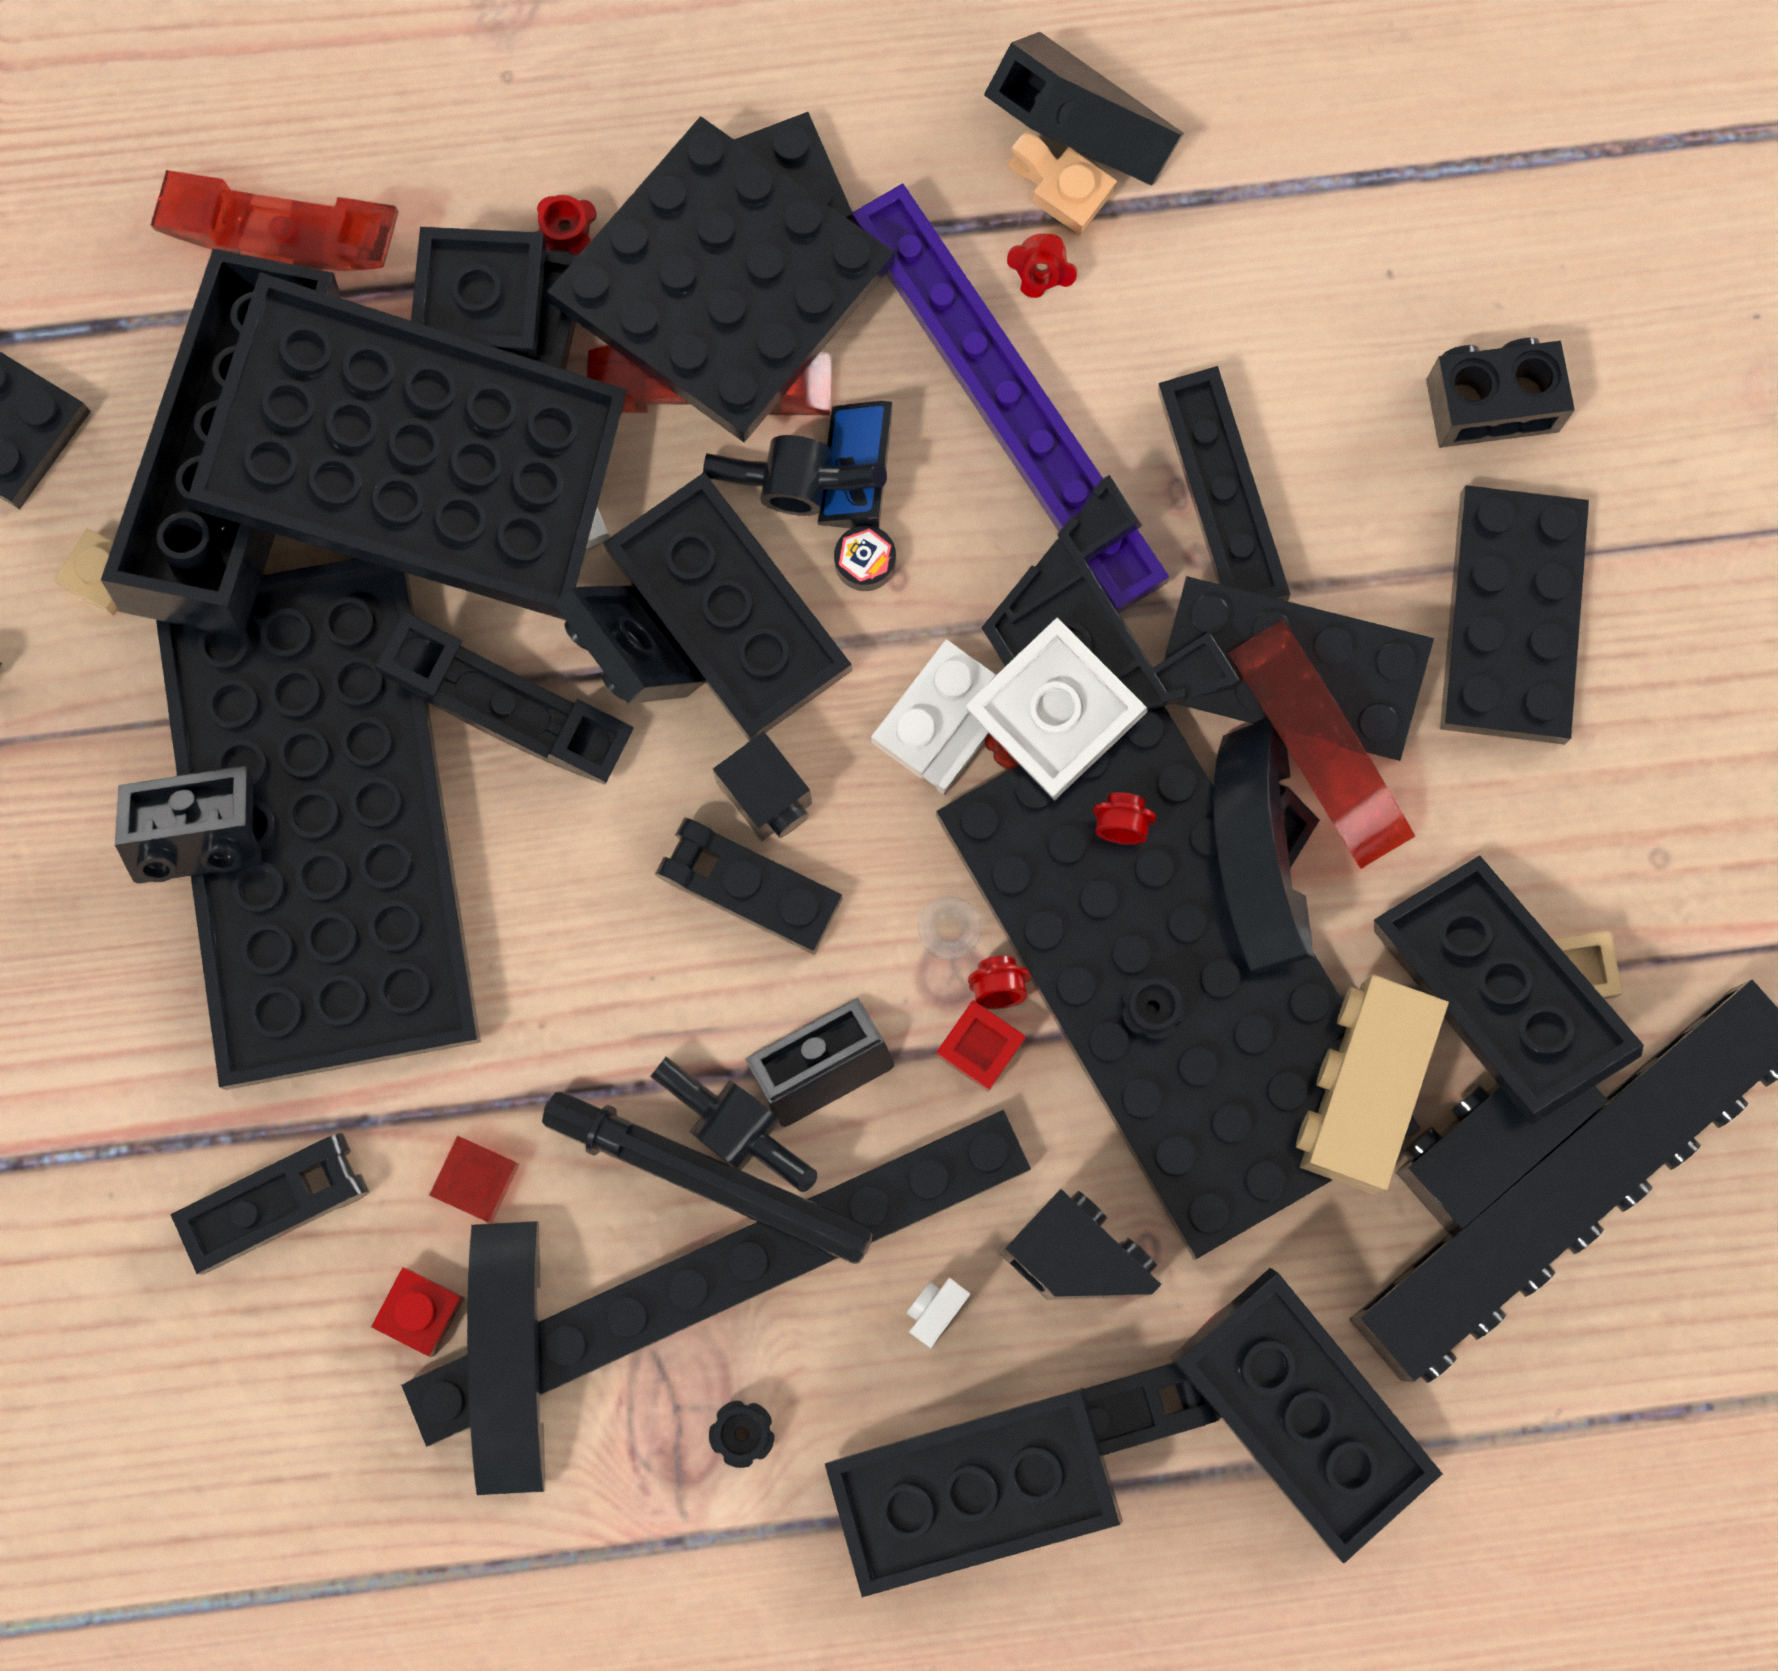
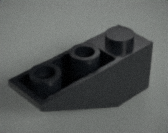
M1041 32L1011 42L984 93L985 97L1030 129L1151 186L1157 181L1184 135L1178 128Z

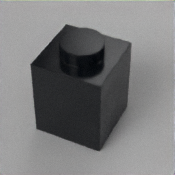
M764 731L713 768L717 784L761 841H764L774 832L779 838H782L794 831L808 818L809 814L805 809L812 804L810 789Z

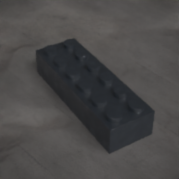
M212 249L101 577V582L119 612L238 637L244 636L275 534L187 508V499L259 273L341 298L333 272Z

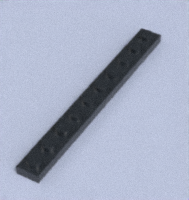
M1001 1110L807 1200L869 1226L873 1231L872 1244L1029 1172L1031 1167L1005 1111ZM760 1222L747 1226L539 1321V1394L541 1396L839 1258ZM467 1355L401 1384L426 1447L437 1444L470 1428Z

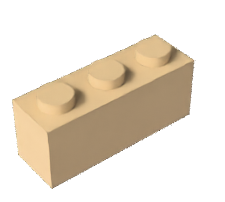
M1372 975L1365 980L1359 990L1353 987L1349 988L1337 1020V1024L1346 1027L1339 1051L1331 1048L1328 1050L1317 1078L1316 1085L1326 1089L1318 1113L1310 1110L1307 1112L1297 1137L1296 1148L1305 1151L1300 1168L1373 1195L1388 1190L1446 1013L1448 1001L1376 975Z

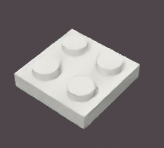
M1058 618L1045 628L965 705L966 710L1054 801L1147 713V707Z

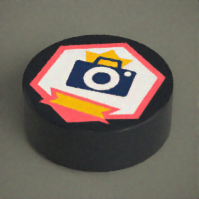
M861 525L849 529L839 538L835 546L834 564L837 575L844 584L855 590L872 591L882 587L890 580L896 567V549L892 539L883 530L874 526Z

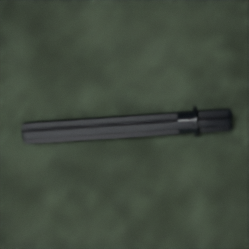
M555 1092L545 1105L542 1118L544 1126L584 1144L588 1154L595 1156L599 1152L605 1153L852 1264L860 1263L868 1252L873 1231L869 1226L617 1116L616 1108L606 1105L601 1109L564 1092Z

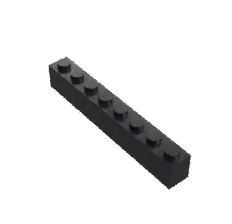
M1753 980L1731 988L1605 1098L1608 1101L1467 1226L1462 1230L1449 1232L1354 1314L1349 1320L1401 1381L1415 1382L1418 1378L1422 1377L1426 1383H1429L1440 1376L1456 1361L1457 1357L1451 1350L1469 1334L1475 1340H1478L1493 1330L1506 1317V1313L1500 1308L1518 1291L1524 1297H1527L1541 1288L1555 1274V1270L1549 1265L1567 1248L1573 1254H1577L1595 1241L1604 1231V1228L1598 1223L1600 1219L1615 1206L1621 1212H1624L1643 1199L1653 1188L1646 1179L1663 1164L1672 1170L1691 1157L1701 1146L1694 1137L1712 1122L1717 1128H1720L1739 1115L1749 1104L1742 1095L1760 1081L1767 1087L1777 1081L1778 1007Z

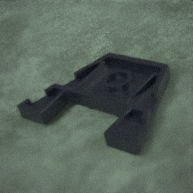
M1110 475L1103 478L1092 491L1093 496L1075 518L1071 517L1057 534L1059 538L1035 567L1032 565L982 626V630L1006 667L1045 628L1058 618L1147 707V710L1234 689L1242 684L1210 632L1157 666L1152 667L1088 565L1091 559L1142 527L1141 522Z

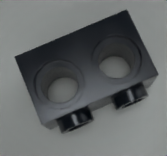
M1526 337L1513 340L1502 348L1479 351V347L1475 345L1458 346L1444 352L1442 356H1438L1426 378L1439 448L1559 433L1575 411L1561 340L1540 343L1538 338ZM1527 377L1533 380L1539 386L1541 393H1530L1524 390L1518 384L1516 378ZM1468 385L1474 388L1481 400L1470 401L1463 398L1457 392L1455 386Z

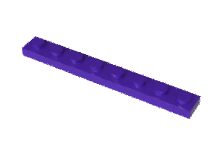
M902 183L852 212V222L895 252L894 264L886 275L1057 530L1060 531L1071 517H1076L1093 496V489L1103 477L908 189ZM1138 529L1088 562V565L1119 613L1166 585L1170 577Z

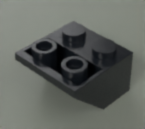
M1060 1189L1000 1253L1046 1300L1141 1298L1152 1295L1162 1285L1150 1274L1157 1267L1155 1261L1130 1238L1127 1237L1124 1242L1121 1241L1120 1243L1113 1239L1101 1227L1108 1219L1107 1216L1079 1190L1070 1198Z

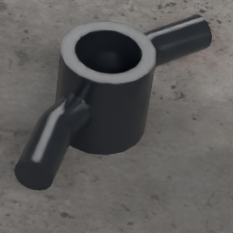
M796 435L774 437L770 441L767 462L748 461L706 453L703 472H705L709 479L749 486H762L760 500L763 505L777 512L797 516L818 514L822 508L825 490L850 491L881 488L887 481V471L882 463L876 462L847 466L829 465L831 450L827 445L815 439Z
M667 1056L651 1074L650 1077L701 1116L690 1133L731 1166L742 1171L751 1158L755 1157L800 1192L808 1191L815 1184L817 1171L769 1136L781 1119L740 1086L730 1080L717 1096Z

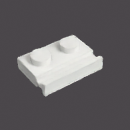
M946 639L871 736V743L919 778L927 780L937 788V791L945 795L990 736L966 710L965 705L996 674Z

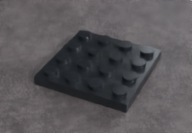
M700 116L551 286L547 294L550 304L745 443L893 266L895 252Z

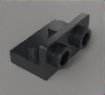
M247 766L118 785L115 847L133 882L138 884L165 882L173 878L212 872H229L238 868L261 864V849L253 833L254 782Z

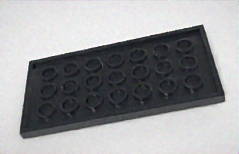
M356 558L262 575L243 637L156 620L177 776L247 766L254 782L253 833L261 849V864L238 868L229 872H212L191 876L219 1088L224 1090L481 1043L429 705L427 701L403 688L375 669L404 611L414 615L408 573Z
M1163 706L1147 710V713L1055 801L1018 765L936 811V817L1021 964L1029 970L1032 983L1193 1260H1196L1332 1181L1330 1178L1300 1168L1305 1151L1296 1148V1141L1307 1112L1310 1110L1318 1113L1326 1090L1316 1085L1319 1071L1328 1050L1331 1048L1339 1051L1346 1027L1337 1024L1343 1000L1314 952V957L1257 974L1250 971L1233 925L1222 882L1214 826V787L1167 709ZM1111 793H1130L1145 799V809L1155 813L1156 822L1149 824L1147 840L1144 843H1114L1096 835L1097 819L1095 818L1096 815L1092 813L1093 807L1096 804L1107 802V796ZM1151 975L1165 976L1175 983L1178 992L1184 996L1186 1001L1185 1017L1181 1022L1175 1024V1031L1168 1037L1150 1039L1146 1033L1136 1034L1125 1024L1122 1012L1126 1008V1004L1123 1002L1122 997L1129 984L1136 979L1144 981ZM1155 1001L1149 1002L1147 1004L1148 1011L1157 1013L1159 1011V1004ZM1411 1116L1405 1138L1420 1130L1413 1116Z

